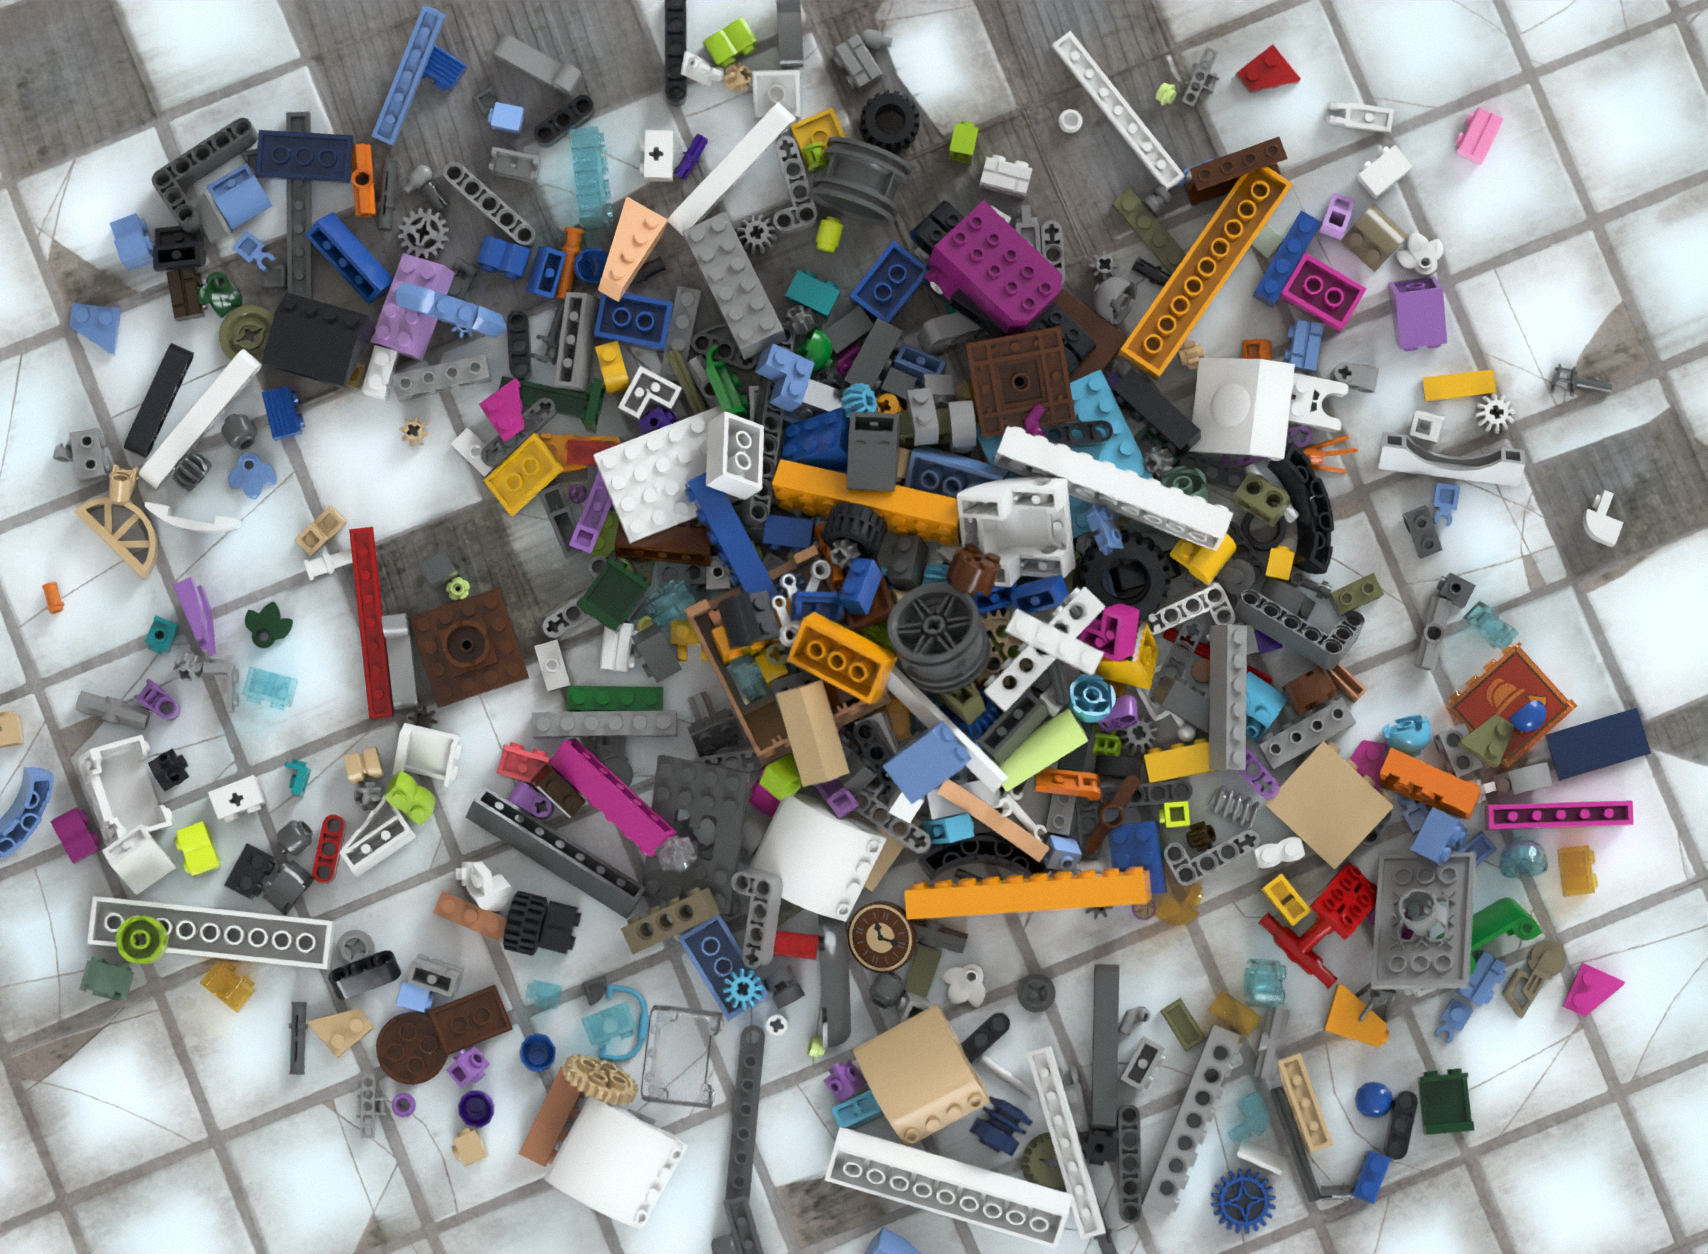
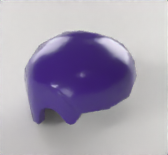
M477 1090L469 1091L462 1096L458 1104L459 1116L466 1125L482 1128L490 1123L495 1112V1104L487 1093Z

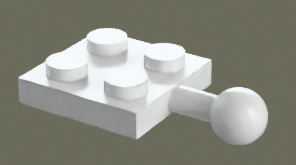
M1161 664V665H1159V666H1157V667L1155 668V672H1154V677H1153V681H1152L1151 688H1152V686H1153V684H1154V682H1155V680H1156V678H1157V676H1158V674H1159V672H1160V670H1161L1163 664ZM1167 667L1164 675L1174 678L1175 675H1178V672L1174 667ZM1134 686L1154 723L1171 714L1178 726L1177 735L1179 739L1189 742L1195 738L1196 729L1192 724L1151 702L1149 697L1151 689Z

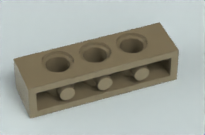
M696 887L686 892L687 897L682 900L677 896L666 902L667 907L661 909L658 905L647 910L648 915L643 918L638 914L628 919V925L620 929L632 954L721 914L709 887L701 891L699 887ZM687 905L691 907L692 914L687 911ZM667 914L671 916L672 923L667 920ZM647 923L652 926L653 933L648 930Z

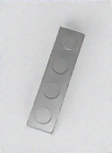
M681 286L677 288L660 376L668 381L679 383L669 363L667 353L677 349L684 363L686 364L688 361L701 290Z

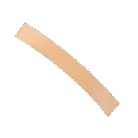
M950 779L944 781L937 791L939 795L993 829L1039 863L1050 848L1007 817L1002 818L1000 812Z

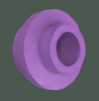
M400 1093L394 1097L392 1110L397 1116L408 1117L415 1111L416 1102L410 1094ZM403 1100L408 1102L406 1110L400 1108V1102Z

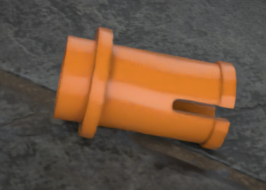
M57 582L44 584L42 589L47 601L46 610H49L50 614L63 611L65 603L61 602Z

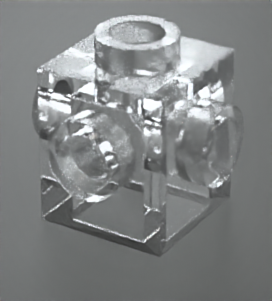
M670 837L664 841V844L654 849L663 871H685L691 867L690 863L698 859L689 837Z

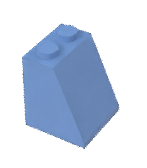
M942 720L903 745L883 765V768L912 805L960 771L972 758L953 735L952 730Z

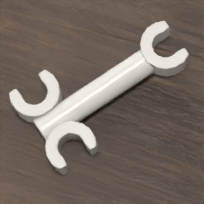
M1013 788L1008 792L1004 789V794L993 803V808L1003 807V812L1000 815L1002 818L1013 813L1028 832L1041 841L1038 835L1046 834V828L1043 825H1036L1016 803L1017 800L1023 797V792L1020 791L1014 794Z

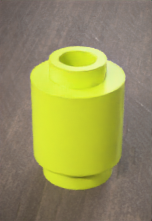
M826 216V220H820L815 241L817 249L830 253L835 252V248L839 246L843 225L839 223L840 219Z

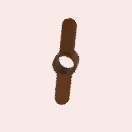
M1130 775L1126 777L1112 801H1105L1098 807L1097 815L1100 821L1084 845V851L1088 855L1096 853L1111 828H1116L1123 823V810L1140 784L1136 776ZM1110 807L1118 808L1119 813L1115 820L1108 822L1103 819L1106 809Z

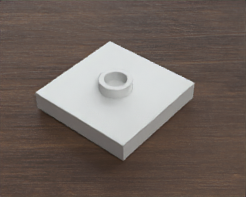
M800 69L752 70L754 118H763L777 103H780L794 117H801Z

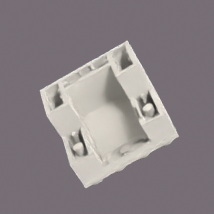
M1049 477L1010 478L980 484L957 494L962 547L966 543L976 545L980 552L984 554L994 553L1001 558L999 562L1001 569L994 586L1011 587L1021 576L1048 578L1061 574L1064 579L1076 568L1067 479Z
M796 793L792 797L788 796L781 800L748 869L777 875L782 881L781 898L812 912L846 922L882 850L886 837L874 825L847 817L839 819L826 801ZM766 882V888L769 890V885Z
M589 1096L546 1173L544 1180L592 1209L642 1230L688 1145L673 1134L639 1120L620 1106L612 1105L608 1101L605 1104L601 1099L594 1100V1097Z

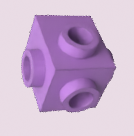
M474 1046L468 1052L463 1049L454 1056L455 1062L446 1071L462 1089L471 1081L476 1084L486 1075L483 1071L490 1064Z
M851 1060L847 1061L844 1065L838 1062L828 1070L831 1075L823 1080L840 1103L844 1102L867 1083Z

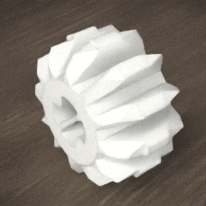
M1492 393L1491 400L1484 396L1482 398L1484 404L1478 403L1476 405V408L1482 412L1475 413V417L1482 418L1478 423L1479 427L1483 424L1487 425L1485 432L1488 433L1493 427L1494 434H1498L1500 428L1503 431L1508 430L1506 423H1514V419L1510 416L1514 415L1516 410H1508L1513 402L1508 401L1505 404V395H1502L1497 400L1496 393ZM1493 409L1500 413L1497 419H1495L1494 415H1490Z

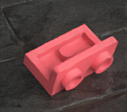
M510 742L509 746L503 745V753L496 772L497 774L532 784L530 781L546 764L550 765L549 761L551 759L546 757V752L533 749L532 753L524 751L523 745Z

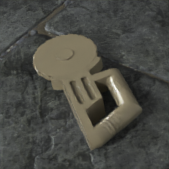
M1542 941L1532 949L1530 960H1527L1528 966L1532 971L1530 975L1516 968L1502 992L1503 997L1516 1016L1521 1019L1526 1014L1544 981L1560 973L1565 966L1566 953L1556 942ZM1522 977L1526 979V982L1521 992L1527 1000L1523 1007L1513 994Z

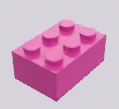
M1305 253L1279 298L1336 332L1341 333L1367 288Z

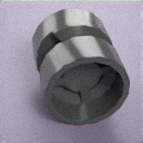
M790 966L763 979L767 990L774 993L772 999L778 1010L805 996L800 984L794 982L796 977ZM784 982L787 987L781 990L780 983Z

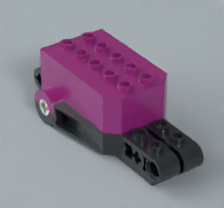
M984 200L966 217L949 202L942 201L928 215V218L925 217L910 231L912 240L930 257L926 266L928 272L923 276L928 289L948 306L993 336L1001 337L1060 326L1068 375L1096 349V344L1090 335L1055 303L1062 290L1061 273Z

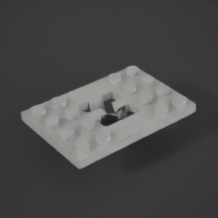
M1475 852L1451 853L1449 859L1443 862L1441 867L1414 853L1379 854L1371 973L1372 990L1469 988L1476 869ZM1417 902L1419 916L1428 917L1417 922L1405 918L1404 914L1410 903ZM1438 902H1447L1446 909ZM1432 904H1433V905H1434V909H1433V912H1432V914H1431V907H1432ZM1438 922L1445 928V935L1442 939H1430V929ZM1403 924L1415 932L1416 936L1414 939H1401Z

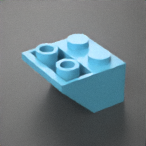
M1250 671L1246 677V736L1258 743L1280 713L1288 698Z

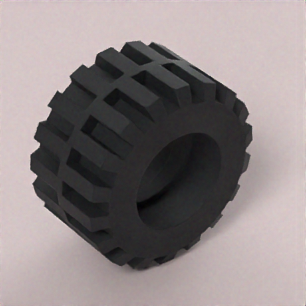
M889 90L884 91V94H875V97L873 99L870 98L867 101V105L862 109L860 127L864 140L889 152L895 151L900 153L903 148L906 150L910 147V143L915 141L916 135L919 132V111L915 108L913 100L910 101L905 94L903 96L899 95L898 91L889 93ZM885 111H895L903 117L904 126L897 133L886 134L877 128V117Z
M839 503L830 510L822 532V539L832 550L835 548L832 543L849 538V541L857 543L858 552L861 553L857 558L874 559L879 555L888 529L887 523L878 513L858 504Z
M517 891L513 897L503 937L505 950L531 956L536 953L548 908L547 897Z

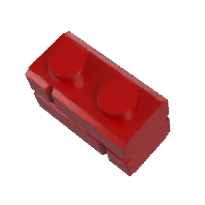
M776 930L773 955L817 960L819 935H806Z

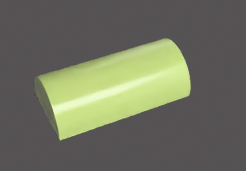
M1067 708L1054 718L1038 726L1001 766L990 757L989 759L1008 776L1002 785L1006 792L1086 743L1088 739L1080 721L1076 719L1070 708Z

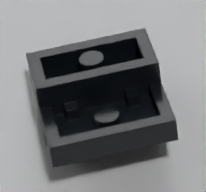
M202 224L193 233L185 232L180 226L155 228L153 268L156 272L205 266L206 251L204 249Z
M768 590L751 594L749 592L737 594L717 604L730 650L752 646L758 642L778 639L780 637Z

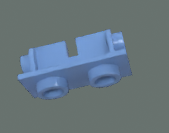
M1093 504L1092 508L1086 511V519L1092 532L1101 531V533L1094 536L1100 552L1108 555L1113 552L1112 548L1123 549L1122 537L1114 525L1112 512L1107 508V505Z

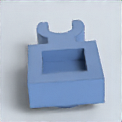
M246 231L232 247L250 265L256 260L258 267L264 272L267 271V268L263 266L264 259H270L272 262L276 261L272 254L262 252L266 246L249 231Z
M1443 483L1435 484L1432 507L1439 508V511L1433 518L1434 524H1438L1439 517L1444 516L1447 519L1446 526L1451 525L1452 515L1449 512L1450 510H1457L1460 486Z
M1398 795V804L1406 808L1401 815L1414 835L1420 832L1429 812L1424 803L1416 804L1413 799L1404 801Z
M1452 998L1440 1017L1445 1024L1436 1029L1435 1036L1438 1037L1443 1030L1447 1031L1448 1038L1445 1042L1450 1043L1454 1038L1453 1030L1462 1031L1473 1010Z

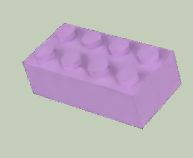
M403 253L376 324V331L370 342L377 346L398 351L400 355L422 361L438 319L396 305L395 291L402 282H406L447 295L455 273L444 265Z

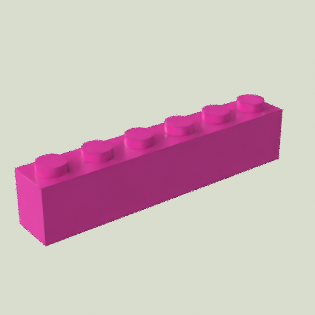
M576 738L564 741L549 761L558 775L565 777L575 791L582 793L588 799L591 806L598 808L605 814V818L610 823L618 826L622 830V834L626 838L633 840L643 854L650 857L661 854L677 833Z
M1633 800L1485 806L1486 831L1634 825Z

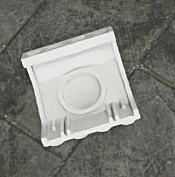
M1199 358L1192 423L1201 430V439L1189 452L1202 456L1210 453L1241 454L1267 457L1268 460L1273 461L1284 459L1295 364L1264 359Z

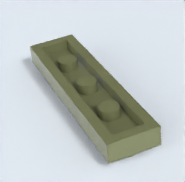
M1130 188L1115 200L1112 206L1172 275L1186 256V253Z

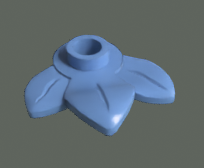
M246 452L239 457L237 466L231 470L228 480L231 489L242 486L244 493L249 498L255 500L260 495L263 484L274 485L277 478L271 465L261 462L259 456L255 453ZM248 460L254 464L250 469L245 467V462Z

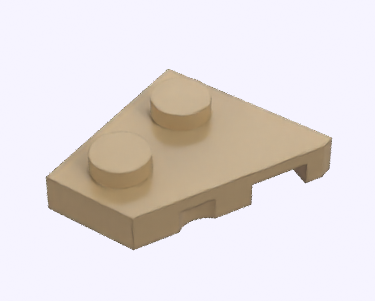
M360 1009L325 1016L307 1022L336 1058H339L374 1028L373 1024Z

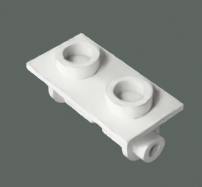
M687 51L684 52L681 75L708 87H711L712 81L723 79L724 72L720 67H715L714 63Z

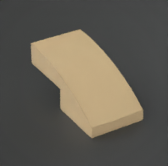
M329 506L294 540L311 557L327 544L348 522L333 506Z

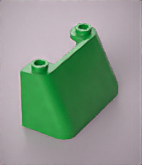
M1506 897L1473 915L1471 952L1505 932L1508 936L1516 935L1524 941L1531 940L1543 932L1534 918L1514 899ZM1445 932L1438 935L1435 939H1442ZM1472 954L1470 957L1469 976L1476 969V962Z

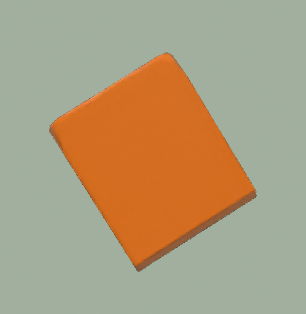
M1266 339L1243 340V359L1271 361L1272 342Z

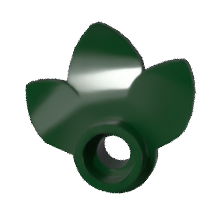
M216 271L208 275L206 284L201 286L197 293L198 303L200 305L210 303L220 318H223L230 311L231 306H242L240 291L236 286L229 283L227 276L222 272ZM216 279L221 283V286L217 285Z
M271 602L260 613L248 610L245 616V625L252 632L253 643L259 648H268L274 644L275 640L283 639L289 634L293 626V620L288 618L281 619L278 606L275 602ZM266 632L268 634V639L266 641H261V633Z

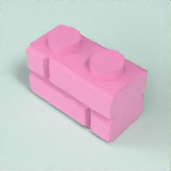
M1478 107L1475 113L1470 111L1464 123L1468 125L1465 134L1460 132L1454 144L1458 146L1456 153L1477 164H1482L1504 119L1481 107Z

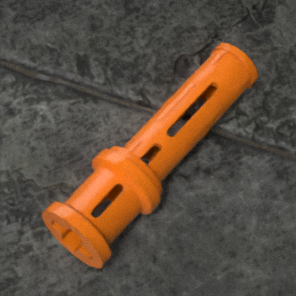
M565 227L564 246L561 247V251L565 252L567 256L564 257L565 261L562 266L563 270L560 271L561 275L559 276L560 279L555 298L565 300L566 292H571L575 274L573 262L574 258L582 251L580 249L582 235H585L586 232L585 230L573 227Z
M823 523L814 529V535L819 540V552L824 555L825 561L831 567L829 576L832 588L841 589L844 586L843 583L846 582L843 569H841L840 565L832 563L833 560L831 554H829L831 549L822 539L821 533L826 524Z

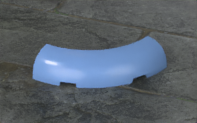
M24 767L19 793L9 810L0 818V858H5L17 850L40 824L42 814L46 809L47 803L50 802L53 790L54 775L49 770Z

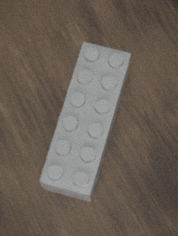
M722 212L682 231L686 244L743 360L760 353L772 343L777 345L786 341L784 329L726 212Z

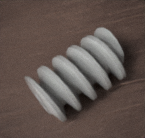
M1224 785L1215 789L1206 811L1214 806L1215 815L1222 810L1223 819L1230 814L1231 823H1234L1239 818L1240 827L1249 823L1248 830H1250L1259 812V802H1255L1250 806L1251 798L1248 797L1242 802L1241 793L1233 798V789H1230L1226 794L1224 793Z

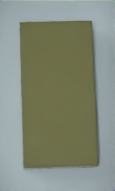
M920 944L904 990L926 998L942 952Z
M1181 998L1160 1010L1185 1052L1206 1039Z

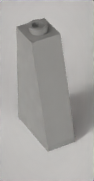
M1055 761L1046 768L1057 769L1058 763ZM1033 775L1014 787L1013 793L1023 792V797L1017 800L1016 803L1036 825H1043L1046 828L1052 793L1035 792ZM1011 813V815L1006 816L1008 819H1010L1011 821H1013L1014 823H1016L1028 832L1025 826L1019 821V819L1013 813ZM1044 834L1038 835L1041 838V842H1043Z

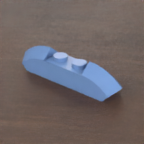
M402 282L395 291L396 305L493 338H497L507 329L503 315L481 306L406 282Z

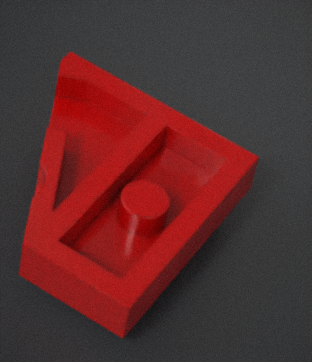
M1273 44L1235 74L1250 93L1266 88H1277L1291 83L1297 84L1301 81L1298 74Z

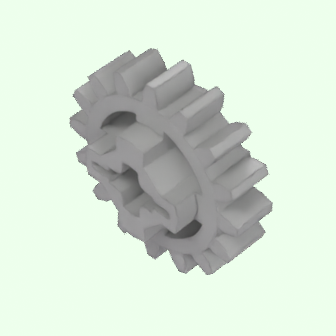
M419 208V214L416 215L413 211H410L411 218L403 217L405 226L399 225L398 227L403 232V234L398 235L399 240H405L401 244L402 248L409 247L407 254L412 255L415 252V256L418 258L424 255L426 260H429V254L438 257V249L445 251V247L442 245L443 242L449 243V238L445 235L449 234L450 230L449 228H443L447 224L446 220L439 221L440 213L438 212L433 216L432 209L430 208L427 213H424L422 208ZM422 220L421 223L413 225L416 221ZM432 222L437 224L440 233L432 230ZM424 229H427L429 236L425 235L421 241L419 232L423 233ZM408 235L416 239V246L410 243ZM436 243L432 247L426 249V246H428L429 244Z

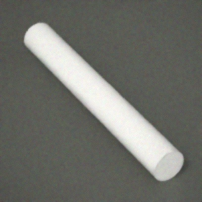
M982 1055L978 1061L980 1064L1036 1103L1039 1102L1040 1098L1036 1090L986 1055Z

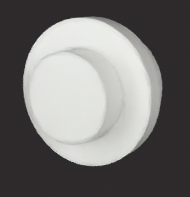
M1065 110L1059 117V126L1064 132H1077L1082 126V116L1076 110Z

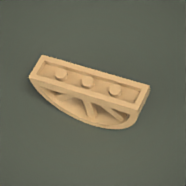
M101 497L82 504L74 511L143 579L150 575L157 561L159 541L152 521L141 509L129 501L114 502L109 497ZM112 506H119L133 511L134 514L112 535ZM104 507V526L89 512ZM141 518L148 531L149 540L119 541ZM127 548H149L144 565Z
M1301 1053L1277 1061L1287 1101L1308 1151L1312 1153L1334 1145Z

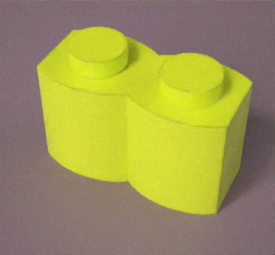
M201 821L176 831L177 837L174 838L178 851L183 850L185 860H182L187 874L191 873L193 877L222 867L206 822Z

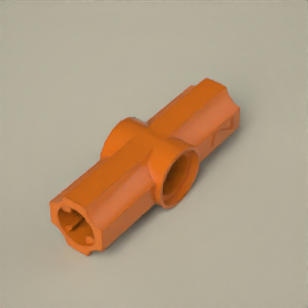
M355 144L353 145L351 178L354 191L355 216L368 218L376 216L371 145ZM367 176L369 178V182L366 185L357 184L360 177Z

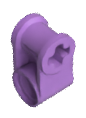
M148 678L146 686L134 698L163 719L170 721L176 719L181 710L178 702ZM166 703H172V712L164 715L163 706Z
M1128 695L1115 699V705L1108 716L1097 722L1098 729L1103 733H1110L1136 725L1139 721L1136 699Z
M520 780L507 799L541 820L550 818L554 812L553 803L547 797ZM546 802L545 806L548 810L546 812L541 811L539 814L537 805H543Z

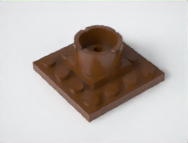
M1060 326L965 343L981 438L1004 435L1007 426L1011 428L1016 426L1026 430L1024 420L1036 403L1046 409L1039 419L1040 427L1076 421ZM1017 377L1022 378V382L1019 385L1015 384Z
M500 588L409 617L438 708L529 679ZM470 642L472 644L471 648L465 650L464 644Z

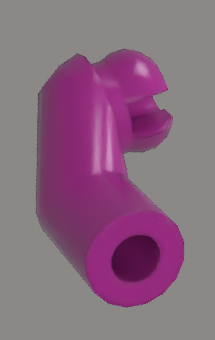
M856 344L849 347L837 358L836 370L843 377L847 376L853 359L857 357L860 351Z
M1038 403L1035 404L1024 420L1026 433L1032 436H1043L1039 419L1046 409Z

